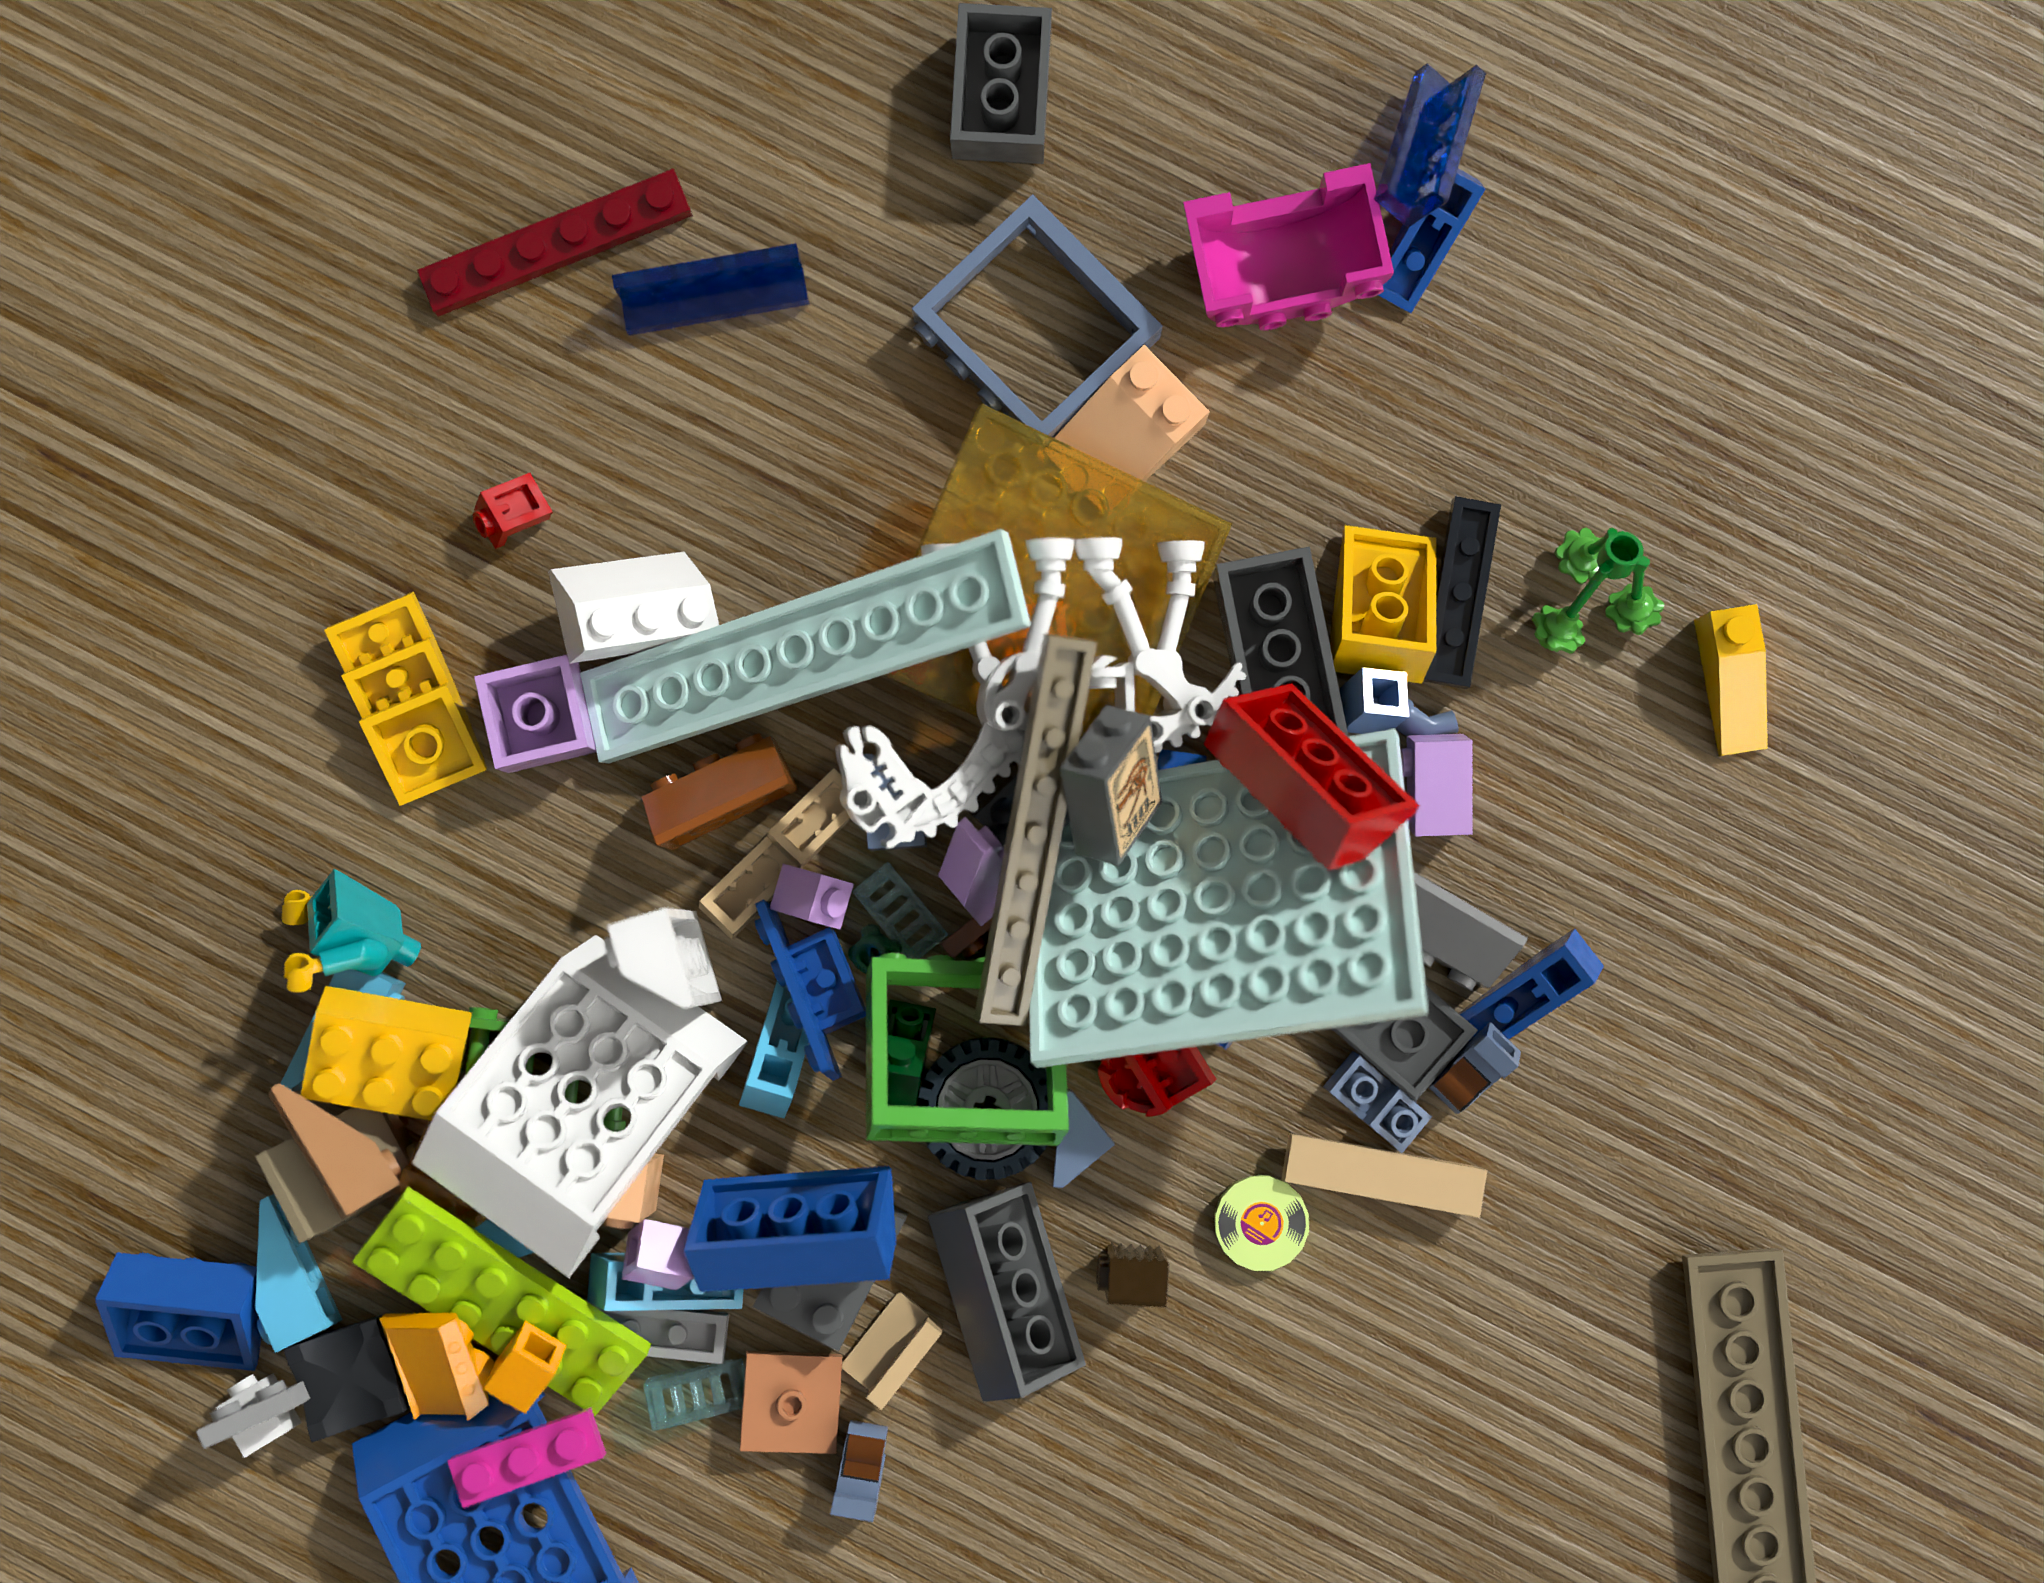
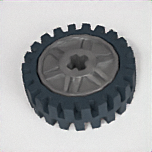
M992 1037L971 1039L953 1046L933 1063L922 1082L917 1107L974 1109L975 1102L983 1103L986 1096H992L996 1098L995 1106H1001L1002 1110L1048 1111L1046 1068H1037L1031 1062V1052L1012 1041ZM926 1142L932 1154L947 1168L949 1167L957 1174L977 1180H997L1015 1175L1029 1165H1032L1048 1146Z

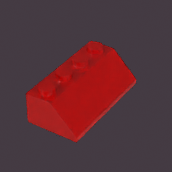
M1292 683L1223 699L1203 744L1219 760L1220 764L1228 769L1249 790L1250 794L1259 800L1280 821L1281 825L1291 832L1312 854L1314 859L1321 863L1328 871L1364 860L1410 819L1420 806Z

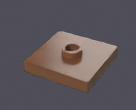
M746 1351L740 1451L836 1454L842 1354Z

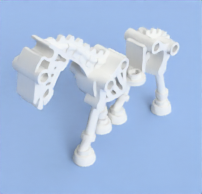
M1047 538L1026 540V549L1030 561H1036V572H1041V580L1035 581L1034 593L1039 596L1023 651L1007 656L999 661L996 657H992L987 642L968 647L974 662L972 666L973 675L980 682L977 698V715L982 724L972 750L951 777L936 789L931 790L922 781L913 777L883 733L871 726H863L862 737L864 742L873 743L877 750L873 758L874 764L876 766L882 764L884 767L879 772L883 778L891 779L887 783L889 789L893 792L899 791L897 796L892 797L887 788L878 787L883 783L879 775L870 774L875 768L872 761H868L863 757V743L859 728L848 727L843 732V736L850 752L844 745H837L835 749L843 785L840 793V802L851 820L860 829L869 833L874 832L881 823L887 822L890 827V833L885 839L880 841L881 845L887 848H892L899 842H911L916 831L922 830L926 836L934 837L937 825L945 823L949 827L954 828L958 824V814L966 809L970 812H976L979 806L976 797L981 791L987 794L994 792L995 786L992 779L996 774L1001 777H1008L1011 773L1009 764L1015 761L1020 765L1043 634H1048L1058 598L1064 597L1065 585L1061 584L1060 572L1065 571V561L1071 559L1073 548H1075L1078 560L1084 561V571H1087L1104 590L1101 596L1108 606L1113 604L1132 652L1128 662L1118 663L1112 667L1105 666L1117 659L1116 657L1107 655L1095 656L1089 689L1115 688V707L1135 712L1134 675L1140 676L1147 680L1164 697V710L1157 715L1150 716L1155 753L1162 750V743L1166 740H1169L1174 747L1181 746L1183 743L1181 735L1185 733L1190 738H1198L1200 736L1199 725L1211 726L1222 700L1228 696H1238L1239 691L1234 686L1237 680H1245L1246 674L1241 671L1242 664L1235 663L1225 679L1210 693L1206 688L1187 682L1182 670L1181 656L1176 652L1189 597H1195L1196 584L1191 583V573L1196 572V562L1201 561L1205 541L1187 540L1157 543L1161 561L1167 563V573H1172V581L1167 582L1166 594L1170 595L1158 647L1157 650L1150 649L1129 592L1133 590L1126 579L1120 581L1112 571L1114 570L1113 560L1118 559L1122 547L1121 538H1084L1076 540ZM956 544L922 545L921 553L923 556ZM1010 671L1009 679L1007 683L1003 686L1002 680L1004 676Z

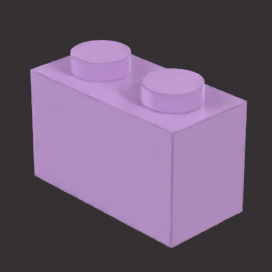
M1464 734L1407 736V748L1400 749L1403 777H1407V794L1420 805L1417 812L1408 819V829L1415 837L1473 835L1472 740Z

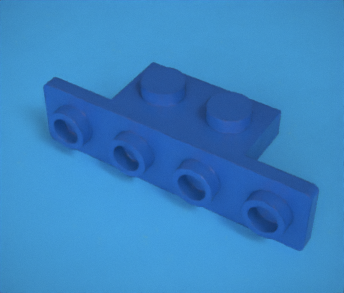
M763 899L755 903L760 918L754 922L763 943L766 946L771 944L776 959L771 961L773 973L781 987H788L793 1001L787 1004L788 1011L795 1026L799 1030L804 1028L810 1043L804 1046L810 1066L815 1073L821 1071L822 1074L834 1081L842 1077L826 1035L865 1017V1004L836 932L831 927H828L790 945L777 911L771 910L770 904Z

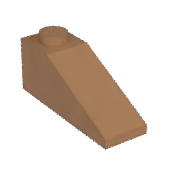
M279 1083L270 1088L268 1097L342 1220L400 1185L396 1176L401 1173V1169L389 1149L386 1148L380 1151L373 1140Z

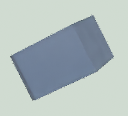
M1068 1088L1069 1131L1060 1145L1056 1146L1053 1187L1064 1188L1115 1145L1113 1139L1081 1100Z

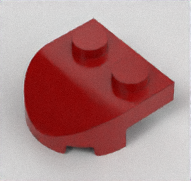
M1197 1046L1101 1059V1065L1098 1067L1100 1083L1109 1099L1123 1110L1129 1108L1136 1112L1145 1113L1146 1117L1158 1116L1168 1112L1173 1106L1207 1088L1217 1080Z

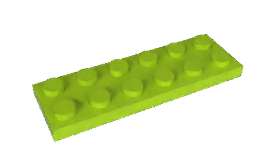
M410 1187L406 1188L359 1249L352 1261L355 1265L431 1313H456L458 1318L465 1322L474 1333L473 1339L497 1355L502 1353L525 1321L566 1344L567 1346L556 1374L547 1386L582 1409L591 1407L594 1416L597 1415L644 1360L651 1346L650 1342Z

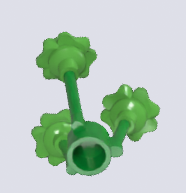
M1582 528L1578 533L1573 530L1565 533L1563 544L1555 549L1556 557L1562 560L1558 565L1559 571L1569 574L1578 584L1585 583L1587 579L1590 581L1570 606L1556 609L1545 605L1542 607L1541 612H1537L1532 616L1536 626L1534 635L1539 640L1540 645L1551 651H1565L1573 654L1577 647L1582 646L1585 642V638L1581 633L1583 624L1579 620L1578 612L1605 578L1623 579L1632 572V584L1626 585L1620 592L1609 595L1608 602L1610 606L1606 608V617L1614 621L1619 632L1632 631L1637 635H1642L1648 627L1661 623L1662 617L1659 613L1663 611L1664 603L1654 596L1651 587L1643 586L1644 573L1650 564V560L1643 556V545L1635 535L1624 531L1618 532L1615 528H1609L1602 538L1596 537L1589 528Z

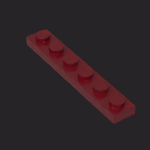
M673 168L420 268L417 272L431 308L439 317L689 218L693 214Z

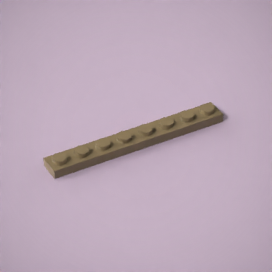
M1043 634L974 1015L981 1023L1026 1026L1067 808L1060 768L1079 743L1097 646L1096 642L1089 639Z

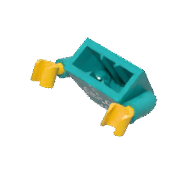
M336 869L332 870L313 896H309L307 892L302 890H292L284 898L282 922L287 925H302L308 921L310 953L319 957L312 959L306 954L295 953L287 958L284 965V978L287 979V989L291 992H304L310 989L314 973L324 971L325 976L353 969L370 976H377L381 974L391 960L409 967L419 955L421 943L403 934L400 909L392 902Z

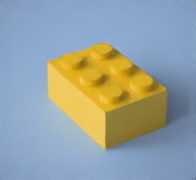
M326 986L315 1014L301 1097L309 1100L432 1121L435 1113L457 1087L472 1012Z

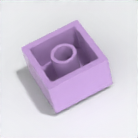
M566 654L474 676L495 769L511 773L597 752L583 690L579 662L569 663Z

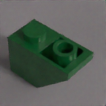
M890 999L887 1010V1106L916 1107L936 1008Z

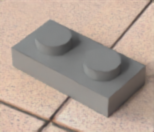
M281 1380L255 1392L258 1401L241 1408L239 1400H236L209 1413L213 1422L196 1430L203 1449L306 1402L310 1397L304 1382L301 1381L286 1388L284 1380Z

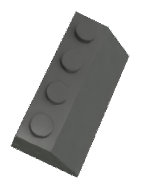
M1031 1182L966 1200L928 1215L982 1402L1023 1398L1086 1365Z

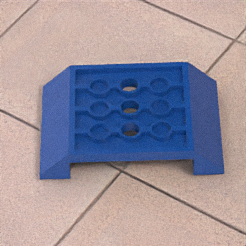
M542 1391L526 1414L509 1404L501 1402L497 1397L488 1392V1406L470 1420H467L466 1415L421 1414L414 1420L412 1412L352 1443L359 1500L400 1583H639L632 1567L621 1572L571 1470L479 1503L462 1507L448 1460L457 1454L547 1423L538 1405V1402L545 1396L544 1391ZM537 1503L543 1506L548 1515L547 1524L540 1528L528 1525L523 1517L525 1505ZM493 1526L502 1532L504 1537L502 1549L492 1551L482 1545L480 1531L483 1527ZM442 1549L454 1551L460 1559L459 1571L452 1574L443 1572L436 1560L438 1551Z

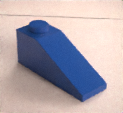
M1441 158L1438 159L1416 196L1389 251L1394 274L1383 284L1384 291L1378 296L1412 313L1486 190L1478 179Z
M1574 928L1538 952L1459 1014L1478 1030L1472 1038L1491 1022L1509 1040L1595 984L1604 965Z

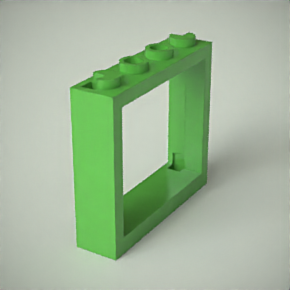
M887 953L879 957H872L866 973V1140L1059 1146L1068 1133L1066 1064L1046 1066L1048 1111L887 1106V985L979 989L985 957L977 958L974 961H954V958L947 955H934L927 959H907L905 955L900 953Z

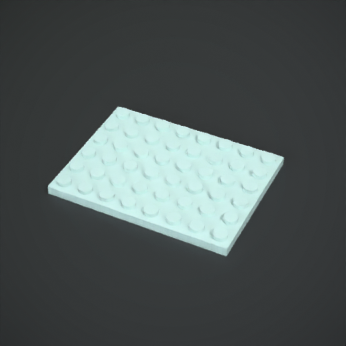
M1395 729L1349 737L1404 790L1399 736ZM1219 760L1158 770L1162 804L1119 866L1075 854L1070 822L1062 829L1030 1002L1031 1062L1037 1068L1428 1014L1408 820L1364 860L1328 871L1321 863L1314 859L1312 854L1291 832L1281 825L1280 821L1259 800L1250 794L1249 790L1228 769L1220 764Z

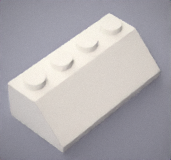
M663 908L607 925L610 937L604 938L606 954L611 966H619L623 976L682 1008L714 1004L722 1001L696 911Z

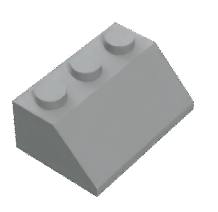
M1413 872L1423 964L1431 967L1433 962L1436 961L1448 968L1450 972L1447 978L1467 990L1472 991L1475 985L1481 988H1490L1523 948L1528 938Z

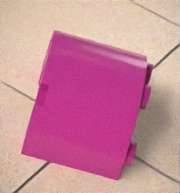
M1370 163L1323 173L1319 189L1237 206H1233L1230 192L1183 202L1206 315L1210 320L1216 322L1217 327L1258 324L1259 330L1266 331L1280 328L1286 325V320L1304 316L1305 321L1321 320L1332 315L1331 308L1355 299H1365L1381 294L1384 291L1383 284L1394 274Z

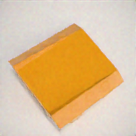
M388 1313L379 1319L387 1338L389 1349L394 1356L396 1368L414 1420L421 1414L466 1415L467 1420H470L488 1406V1392L483 1390L495 1362L490 1355L473 1348L471 1341L474 1333L465 1322L458 1318L456 1313Z

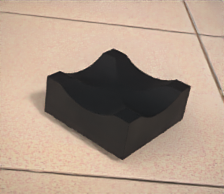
M384 1314L297 1342L283 1349L288 1366L296 1382H304L310 1397L303 1405L311 1443L369 1422L403 1413L410 1408L396 1368L394 1356L389 1349L387 1338L379 1320Z

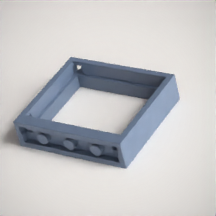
M1033 194L912 308L914 322L916 323L913 329L922 337L923 342L930 348L937 344L948 356L945 359V363L950 370L962 381L969 377L981 389L977 392V396L984 405L994 414L1001 410L1013 422L1009 426L1012 433L1018 439L1021 438L1027 446L1033 443L1040 451L1052 441L1107 379L1144 344L1150 349L1160 339L1163 327ZM1025 229L1132 335L1043 421L936 314Z

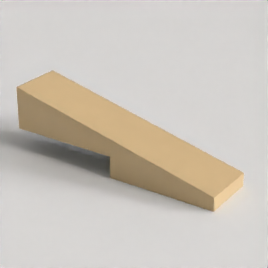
M834 768L767 832V836L699 901V909L731 940L758 914L755 903L763 899L769 903L773 899L782 865L787 864L802 869L851 819L846 809L841 805L842 776Z
M1289 1133L1281 1180L1288 1183L1480 1218L1488 1170L1468 1164Z

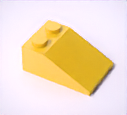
M1345 525L1342 534L1330 635V648L1335 672L1355 675L1361 668L1405 672L1407 682L1422 684L1436 654V538Z

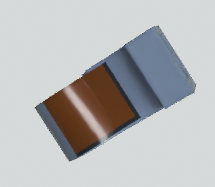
M1489 1022L1465 1044L1428 1088L1455 1114H1458L1469 1107L1501 1077L1505 1078L1519 1066L1521 1051Z
M850 1420L830 1515L873 1522L877 1510L886 1457L884 1452L888 1426Z

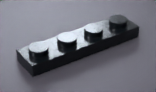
M1457 496L1452 499L1436 589V654L1423 682L1468 689L1471 686L1501 504Z

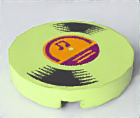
M1270 1175L1249 1176L1233 1182L1220 1196L1214 1212L1215 1234L1222 1250L1236 1264L1253 1271H1273L1289 1264L1303 1249L1309 1233V1215L1301 1196L1287 1182Z

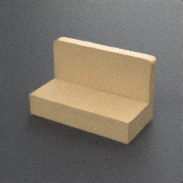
M898 1292L842 1363V1369L869 1390L867 1399L882 1410L940 1337L944 1325L903 1292Z

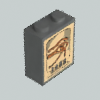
M1106 705L1063 763L1060 771L1075 854L1119 866L1162 804V796L1150 716Z

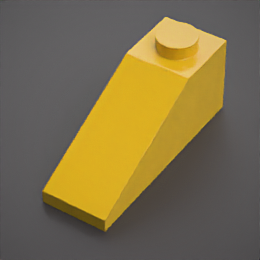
M1757 604L1711 611L1694 619L1719 757L1768 749L1766 649Z

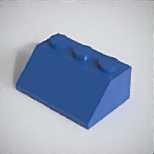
M116 1253L95 1298L114 1357L249 1371L256 1370L261 1343V1335L257 1327L259 1316L255 1310L257 1267L238 1262L226 1264L206 1262L197 1258L176 1259L157 1257L149 1253Z

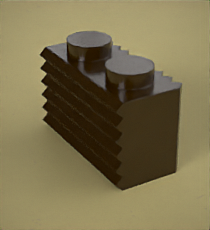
M1111 1243L1107 1246V1255L1098 1254L1096 1271L1097 1290L1105 1291L1107 1304L1166 1308L1169 1262L1164 1250L1160 1246L1154 1250L1150 1245L1144 1249L1140 1244L1135 1249L1132 1244L1125 1248L1122 1243L1118 1247Z

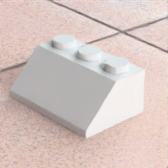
M685 552L551 569L548 572L569 663L639 653L719 625L710 584Z

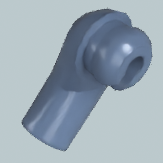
M1408 699L1409 717L1395 728L1406 737L1411 735L1455 734L1459 731L1457 719L1453 711L1429 717L1414 707L1413 701Z

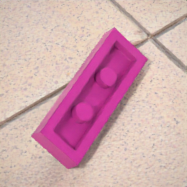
M590 1407L452 1456L448 1460V1465L462 1507L464 1508L602 1459L606 1455V1451Z

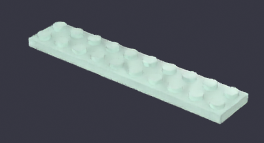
M999 529L581 672L580 675L598 761L608 764L1020 631L1031 627L1009 534Z

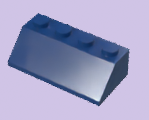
M890 1166L704 1180L684 1247V1254L699 1292L889 1280L896 1246Z

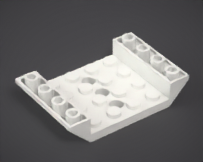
M595 935L557 962L435 1113L412 1163L569 1278L600 1238L596 1230L710 1080L714 1077L719 1081L748 1042L700 1007L682 1008L623 976L619 966H611L606 954L604 940ZM544 1052L551 1055L553 1065L546 1074L533 1076L526 1071V1063L533 1054ZM576 1080H584L592 1085L590 1097L580 1104L568 1102L564 1095L567 1086ZM614 1108H624L631 1113L629 1126L620 1132H611L603 1124L605 1115Z

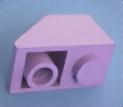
M964 817L956 826L938 876L978 924L982 926L993 916L1004 847L986 826L977 831L970 821Z

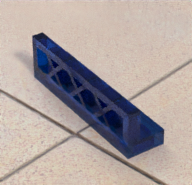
M1428 63L1414 73L1374 197L1375 201L1407 228L1449 200L1486 73L1477 64L1451 83Z
M797 243L612 275L614 289L621 299L625 327L629 336L810 305L803 261Z

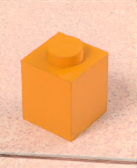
M525 1321L496 1359L483 1390L494 1395L501 1402L509 1404L526 1414L555 1376L567 1345Z

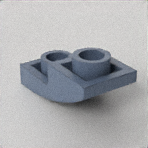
M1354 1051L1350 1053L1323 1086L1324 1089L1401 1153L1405 1151L1432 1118L1408 1095L1393 1085Z

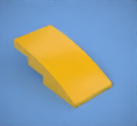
M414 592L324 629L345 672L341 676L362 717L359 724L399 806L487 770L485 760L453 678Z

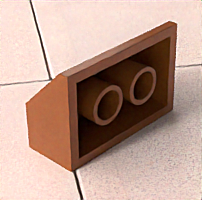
M761 733L752 735L738 742L735 745L737 752L721 759L719 754L710 755L693 764L695 770L693 773L678 779L676 774H671L653 782L650 785L652 792L642 796V800L657 846L674 850L799 791L776 740L771 736L763 739Z

